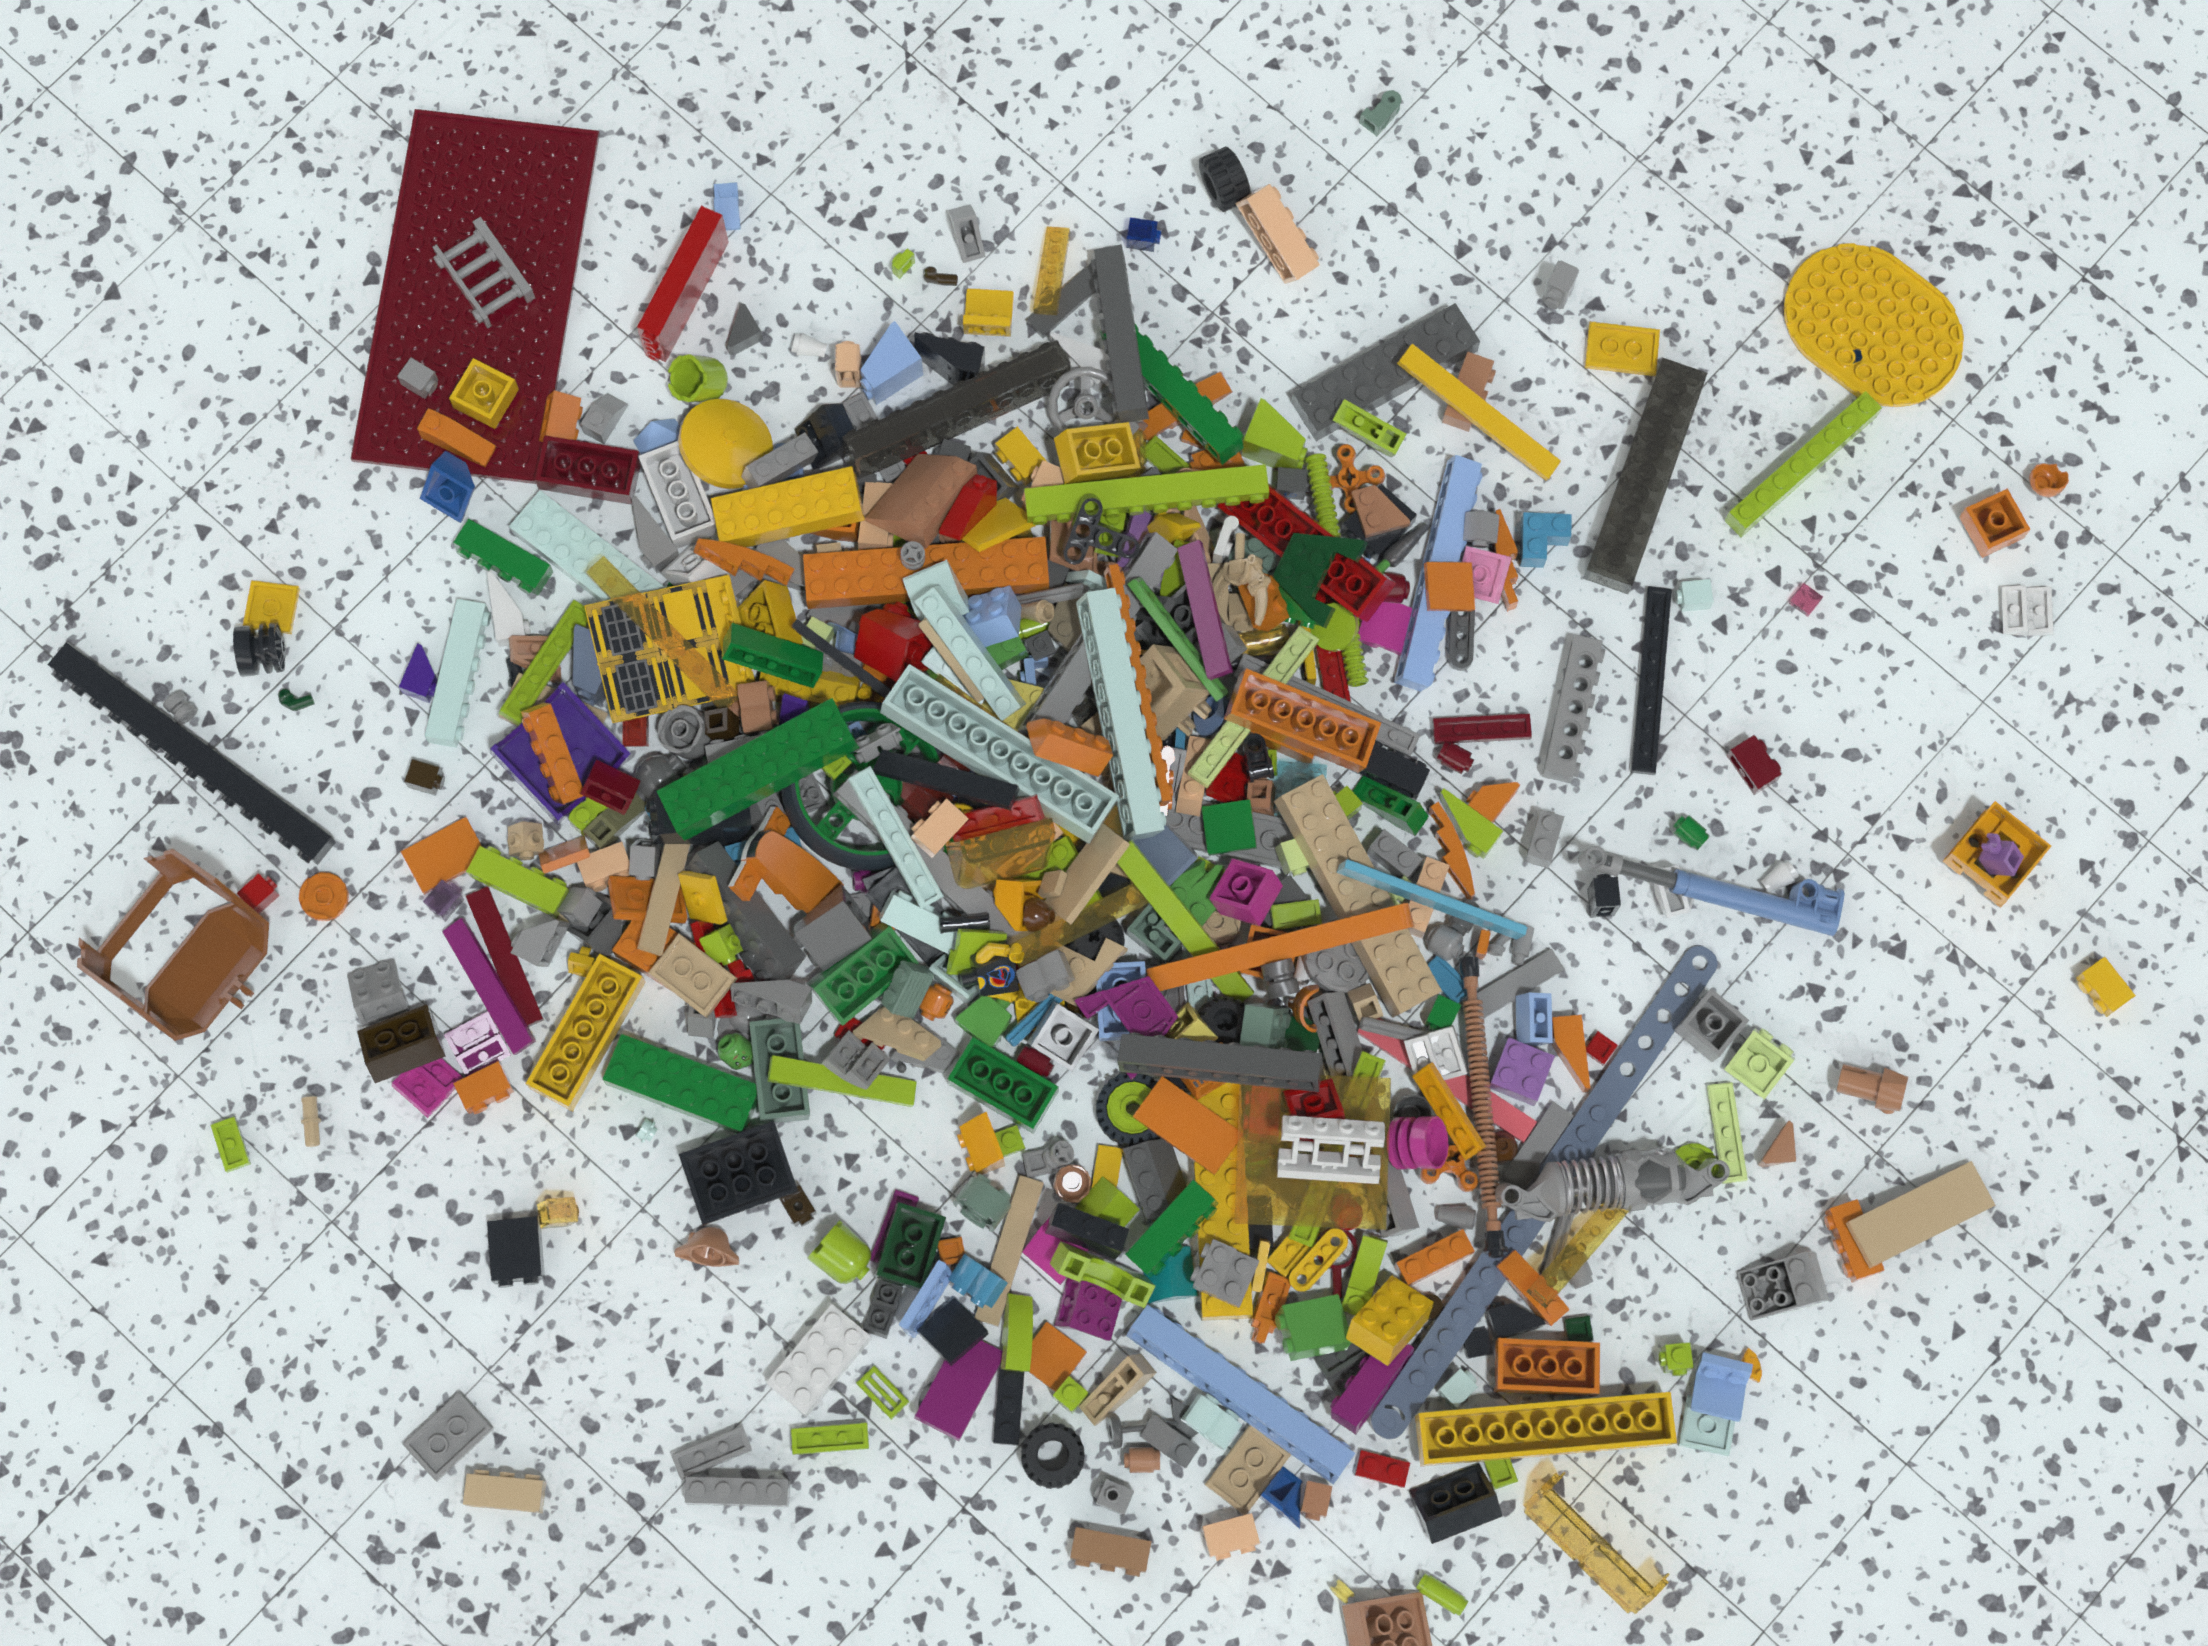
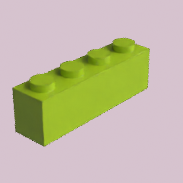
M479 846L466 871L469 877L555 919L558 918L560 913L557 910L569 893L565 882L555 877L553 880L544 877L545 873L535 867L529 870L522 866L523 862L510 856L509 859L500 856L501 852L491 846H488L487 849Z

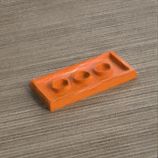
M1163 1076L1133 1115L1135 1120L1214 1176L1244 1136L1238 1129Z

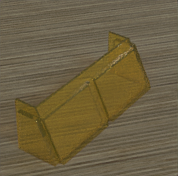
M1555 1472L1523 1504L1526 1508L1524 1513L1572 1560L1578 1559L1580 1561L1578 1566L1626 1613L1629 1614L1631 1611L1634 1614L1638 1613L1669 1583L1666 1578L1670 1574L1661 1575L1651 1585L1552 1489L1566 1474L1563 1472L1558 1475Z

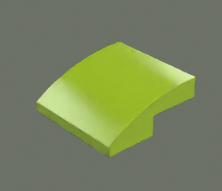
M958 929L955 949H950L946 973L948 975H958L959 973L971 970L970 956L981 950L987 943H999L1006 940L1007 933L994 930Z

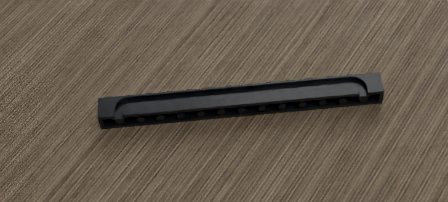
M67 642L47 664L53 670L51 675L61 683L65 680L71 684L70 689L80 697L83 694L90 698L88 702L99 711L102 708L109 712L107 716L117 724H120L121 721L128 726L126 730L136 738L140 735L147 740L145 744L155 752L159 749L166 754L164 758L174 766L178 763L184 767L183 772L193 780L198 777L204 781L202 784L204 788L212 794L217 791L223 795L221 800L231 808L234 805L242 809L240 812L242 816L251 822L253 819L261 823L259 826L261 830L270 836L272 833L280 837L279 843L289 850L291 847L299 851L297 856L309 864L312 861L318 865L336 843L328 833Z

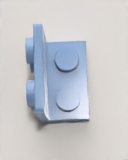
M1703 1352L1696 1368L1690 1409L1695 1412L1740 1422L1746 1384L1751 1376L1753 1364Z

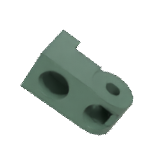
M1394 90L1386 91L1382 95L1381 102L1372 111L1366 108L1361 113L1359 123L1378 137L1398 114L1402 101L1401 95Z

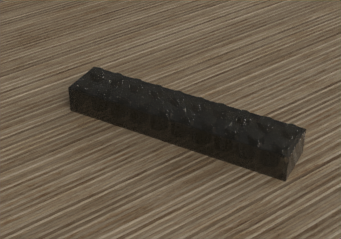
M1058 340L1051 343L1046 342L1036 350L1021 353L1016 359L1009 362H1001L994 369L981 371L974 378L967 381H959L945 391L939 390L923 401L917 400L903 410L898 409L883 419H875L863 428L850 430L842 437L844 459L849 467H853L857 480L870 474H875L941 444L943 439L950 440L1049 395L1052 386L1061 375L1070 371V361Z
M1662 358L1583 579L1629 594L1706 380L1707 372Z

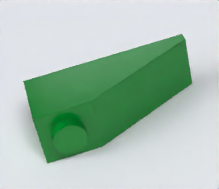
M1365 776L1361 778L1352 791L1365 807L1394 826L1414 836L1417 835L1429 818L1420 802Z

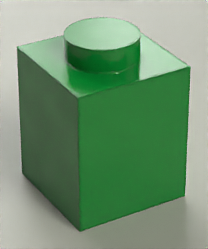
M1438 995L1425 1023V1026L1429 1027L1428 1031L1432 1032L1452 1026L1461 1004Z

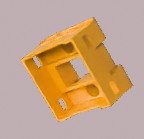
M1994 801L1988 809L1983 811L1942 862L1958 875H1961L1964 871L1967 876L1986 889L1983 895L2001 908L2051 848V845ZM1987 833L1998 834L2001 841H2013L2024 856L2016 872L2018 875L2017 879L2006 875H1995L1992 878L1974 864L1983 851L1982 843H1987L1989 840L1986 836ZM1969 838L1976 839L1979 847L1971 846Z

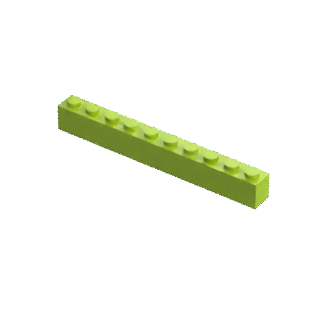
M1266 464L1024 488L1027 522H1033V525H1044L1047 521L1057 520L1058 523L1070 522L1071 518H1074L1081 498L1086 494L1098 496L1103 507L1101 515H1105L1106 518H1114L1120 516V513L1141 515L1144 511L1153 510L1154 513L1167 512L1170 508H1178L1180 511L1192 509V506L1202 505V508H1212L1219 503L1234 506L1240 504V501L1249 500L1250 503L1264 502V499H1268L1269 485ZM1089 501L1084 509L1088 512H1093L1098 504L1094 501Z

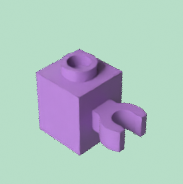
M1987 833L1986 836L1989 840L1981 845L1983 851L1979 857L1980 862L1989 874L2015 876L2024 856L2013 841H2000L1998 834Z

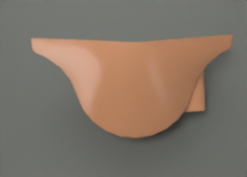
M715 1227L703 1228L696 1233L691 1232L687 1243L676 1248L674 1251L675 1257L705 1266L722 1267L740 1264L739 1256L730 1248L726 1233Z

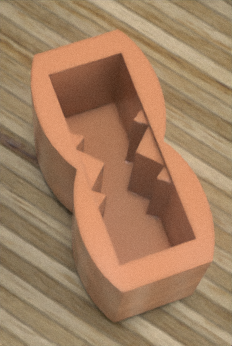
M767 680L739 684L738 696L743 732L749 735L776 728V724H779V716L777 710H773V700H776L774 686H770V682Z

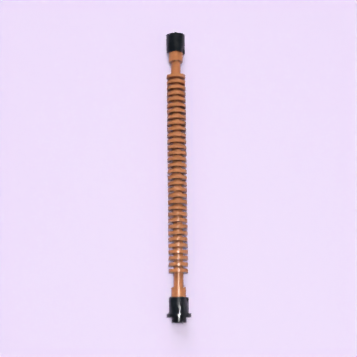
M1469 956L1460 958L1459 966L1461 980L1464 982V989H1467L1468 1001L1463 1002V1007H1465L1464 1019L1466 1020L1465 1026H1467L1465 1031L1468 1032L1466 1033V1038H1468L1466 1042L1468 1044L1467 1050L1469 1051L1468 1057H1470L1468 1058V1063H1470L1469 1074L1471 1076L1470 1082H1472L1470 1085L1472 1088L1471 1094L1473 1095L1472 1101H1474L1472 1102V1107H1475L1473 1108L1474 1126H1477L1475 1129L1486 1145L1483 1150L1477 1153L1479 1158L1477 1162L1481 1164L1478 1165L1479 1177H1481L1479 1178V1183H1483L1480 1184V1189L1482 1190L1480 1195L1484 1196L1481 1197V1202H1483L1481 1205L1482 1209H1487L1488 1216L1486 1233H1484L1485 1248H1483V1253L1488 1254L1489 1258L1504 1257L1505 1252H1508V1247L1505 1246L1504 1231L1501 1230V1221H1498L1497 1208L1502 1207V1205L1495 1197V1190L1500 1184L1496 1183L1499 1182V1177L1497 1176L1499 1173L1496 1170L1498 1169V1164H1495L1497 1163V1158L1495 1157L1497 1156V1151H1494L1496 1150V1145H1494L1496 1143L1494 1138L1495 1132H1492L1494 1131V1120L1492 1119L1493 1113H1491L1493 1112L1491 1107L1492 1101L1490 1100L1492 1098L1491 1094H1489L1491 1093V1088H1488L1490 1087V1076L1488 1075L1489 1069H1487L1489 1065L1487 1063V1044H1485V1026L1483 1025L1485 1022L1482 1019L1484 1018V1013H1482L1483 1001L1477 1000L1476 988H1479L1478 977H1480L1479 958Z

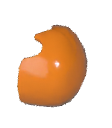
M2042 463L2033 468L2029 474V481L2032 489L2037 494L2050 498L2057 496L2064 490L2069 483V476L2067 471L2061 472L2057 464L2048 465Z

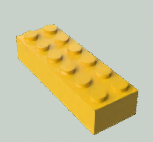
M852 466L711 498L719 541L742 547L755 546L865 521L857 477Z
M599 954L525 1083L528 1088L573 1112L646 982L643 976Z

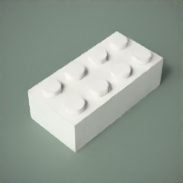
M678 441L639 455L641 466L674 546L678 549L697 542L699 538L705 539L717 534L714 513L701 481L683 460Z
M831 1304L766 1383L807 1418L872 1338Z

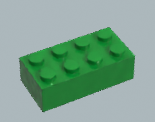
M880 922L871 930L872 939L824 972L820 971L806 983L809 987H812L813 993L835 1021L842 1026L888 989L892 978H894L895 970L901 965L900 961L919 964L893 928L886 923Z
M974 1037L970 1040L947 1078L948 1085L1032 1134L1035 1133L1059 1092V1086Z

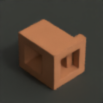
M1261 778L1254 780V783H1249L1248 780L1246 800H1251L1252 812L1274 816L1276 787L1272 780Z

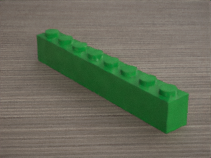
M1135 324L1144 386L1223 465L1244 449L1242 441L1244 436L1238 427H1232L1228 423V419L1222 411L1219 410L1217 412L1213 408V403L1206 395H1200L1197 386L1191 380L1187 381L1183 377L1180 368L1177 365L1172 366L1168 362L1166 354L1161 349L1157 351L1153 347L1152 340L1146 334L1142 335ZM1100 331L1102 341L1107 339L1106 333L1102 334V331Z

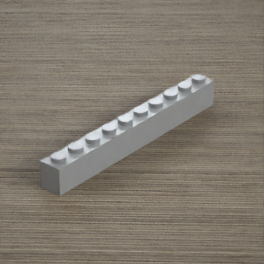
M1157 532L1145 535L1139 545L1138 554L1134 558H1130L1122 570L1125 576L1124 592L1130 598L1129 614L1130 618H1133L1134 621L1137 619L1136 613L1144 606L1127 584L1137 577H1142L1151 590L1156 588L1162 581L1161 575L1164 570L1168 569L1175 561L1174 555L1178 551L1177 548ZM1082 633L1018 728V731L1028 739L1030 738L1026 725L1030 721L1045 718L1051 721H1060L1066 725L1073 716L1071 712L1075 706H1078L1086 696L1084 693L1088 686L1093 685Z
M857 770L854 771L848 778L852 777L853 775L859 772ZM847 778L833 795L880 838ZM893 805L911 837L915 833L912 828L917 822L912 823L907 818L908 813L901 806L897 805L895 807ZM913 841L941 890L943 898L960 914L966 913L969 916L989 913L990 929L979 930L1004 931L1007 933L1006 941L1010 948L1014 943H1019L1022 946L1021 952L1025 954L1037 940L1033 936L1034 932L1015 931L995 905L994 893L990 890L985 891L979 885L980 881L972 873L967 874L961 868L963 865L958 859L953 856L949 857L943 852L944 847L931 858Z
M1344 992L1322 994L1308 1001L1314 1024L1317 1026V1034L1332 1080L1342 1103L1363 1050ZM1375 1090L1363 1121L1384 1122L1385 1141L1383 1147H1370L1369 1154L1380 1155L1379 1184H1365L1382 1237L1387 1238L1403 1235L1420 1227L1402 1171L1393 1167L1388 1157L1386 1143L1388 1128ZM1354 1142V1144L1364 1145V1142Z

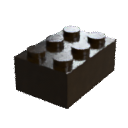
M428 1004L357 1031L365 1065L375 1084L446 1057L437 1023Z

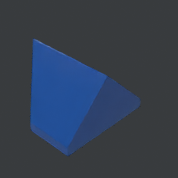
M1283 1466L1259 1498L1300 1529L1301 1484L1303 1481Z

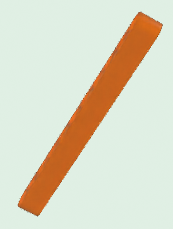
M1407 902L1148 968L1146 973L1147 977L1151 978L1159 991L1415 926L1409 903Z

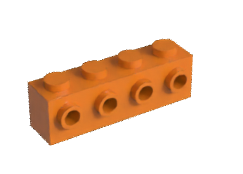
M541 703L521 711L523 716L522 724L531 737V747L534 754L538 755L541 763L539 768L543 777L547 779L549 784L548 792L555 803L566 804L583 797L580 794L583 787L551 704Z

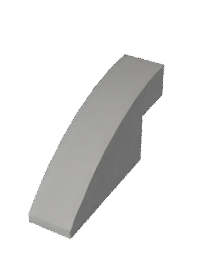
M781 539L750 546L756 548L757 552L773 557L795 568L787 587L806 593L803 558L785 540ZM766 574L763 577V580L784 585Z

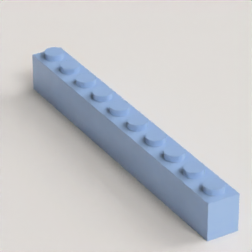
M1455 455L1447 460L1411 616L1394 680L1396 684L1420 692L1431 686L1434 681L1435 673L1433 668L1440 656L1438 647L1446 631L1443 626L1445 619L1450 614V611H1427L1424 563L1461 562L1459 560L1460 555L1467 541H1463L1465 512H1471V508L1474 507L1477 501L1476 487L1482 479V472H1480L1482 463L1459 455Z
M1147 1304L1126 1335L1129 1339L1203 1392L1214 1397L1221 1405L1234 1412L1242 1420L1333 1485L1355 1455V1452L1351 1450L1348 1444L1336 1440L1327 1429L1311 1422L1306 1414L1290 1407L1285 1399L1269 1392L1264 1384L1258 1381L1255 1382L1247 1376L1243 1369L1234 1367L1226 1361L1222 1354L1213 1352L1206 1347L1201 1339L1192 1337L1185 1332V1329L1180 1324L1171 1322L1164 1317V1314L1159 1309L1152 1308Z

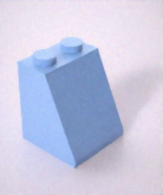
M895 321L890 324L860 370L862 377L860 383L863 386L861 388L862 392H864L868 400L872 399L877 405L923 376L922 358Z

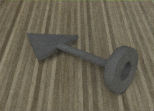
M1172 1398L1174 1421H1167L1166 1423L1192 1439L1198 1432L1181 1420L1190 1406ZM1116 1413L1108 1414L1107 1430L1112 1450L1119 1449L1122 1446L1123 1433L1142 1431L1146 1424L1122 1427L1120 1418Z

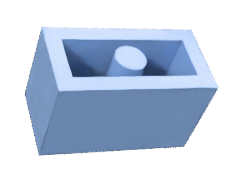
M1529 992L1516 996L1517 1041L1529 1046L1553 1043L1551 993Z

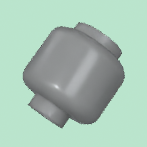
M1446 924L1439 927L1435 926L1430 931L1426 940L1429 951L1444 961H1449L1454 957L1458 958L1465 947L1462 944L1463 935Z

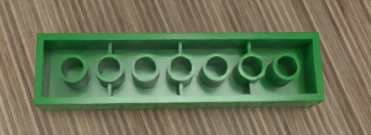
M831 698L657 790V793L677 834L685 841L859 749V746L840 708L834 699Z

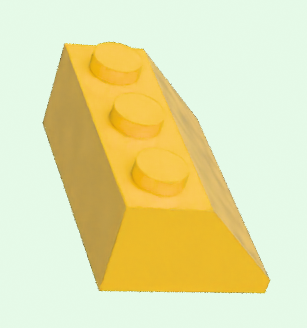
M764 580L738 607L742 626L799 645L803 643L801 635L792 628L793 623L796 621V615L787 586Z

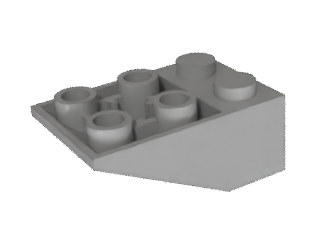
M813 773L800 779L801 797L808 814L828 804ZM781 790L750 806L751 823L754 832L758 831L770 807H778L787 816Z
M1806 1251L1737 1272L1750 1321L1829 1301L1816 1252Z

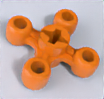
M1344 444L1337 450V457L1342 464V469L1338 475L1330 476L1331 480L1329 483L1332 484L1330 490L1340 488L1345 491L1344 508L1348 514L1352 515L1356 510V507H1349L1354 502L1351 495L1352 491L1358 490L1365 483L1378 486L1384 482L1386 474L1384 469L1378 465H1373L1366 471L1357 470L1354 467L1355 449L1349 444ZM1345 452H1350L1349 456H1343ZM1349 473L1353 477L1351 486L1347 483ZM1374 473L1380 474L1377 478H1373L1372 475Z
M1449 1145L1446 1158L1447 1160L1448 1157H1457L1456 1161H1445L1441 1168L1420 1170V1179L1425 1184H1434L1440 1175L1446 1172L1456 1175L1458 1187L1464 1192H1471L1478 1185L1477 1175L1466 1169L1465 1159L1456 1145ZM1427 1171L1431 1172L1433 1176H1429ZM1465 1179H1468L1471 1184L1466 1183Z

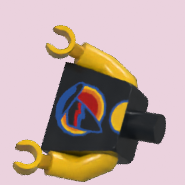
M1006 940L999 943H987L977 953L970 956L971 970L958 974L962 988L974 985L980 996L997 998L1010 1003L1016 1001L1017 1009L1021 1011L1028 1010L1030 1003L1026 999L1024 992H1020L1019 995L1016 994V991H1019L1015 963H1021L1024 958V952H1021V944L1014 943L1010 948Z

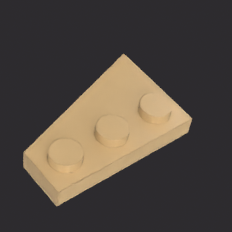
M884 1006L853 1031V1034L860 1040L865 1038L873 1041L877 1046L883 1047V1045L895 1048L898 1053L921 1061H925L941 1047V1040L911 1018L890 1013Z

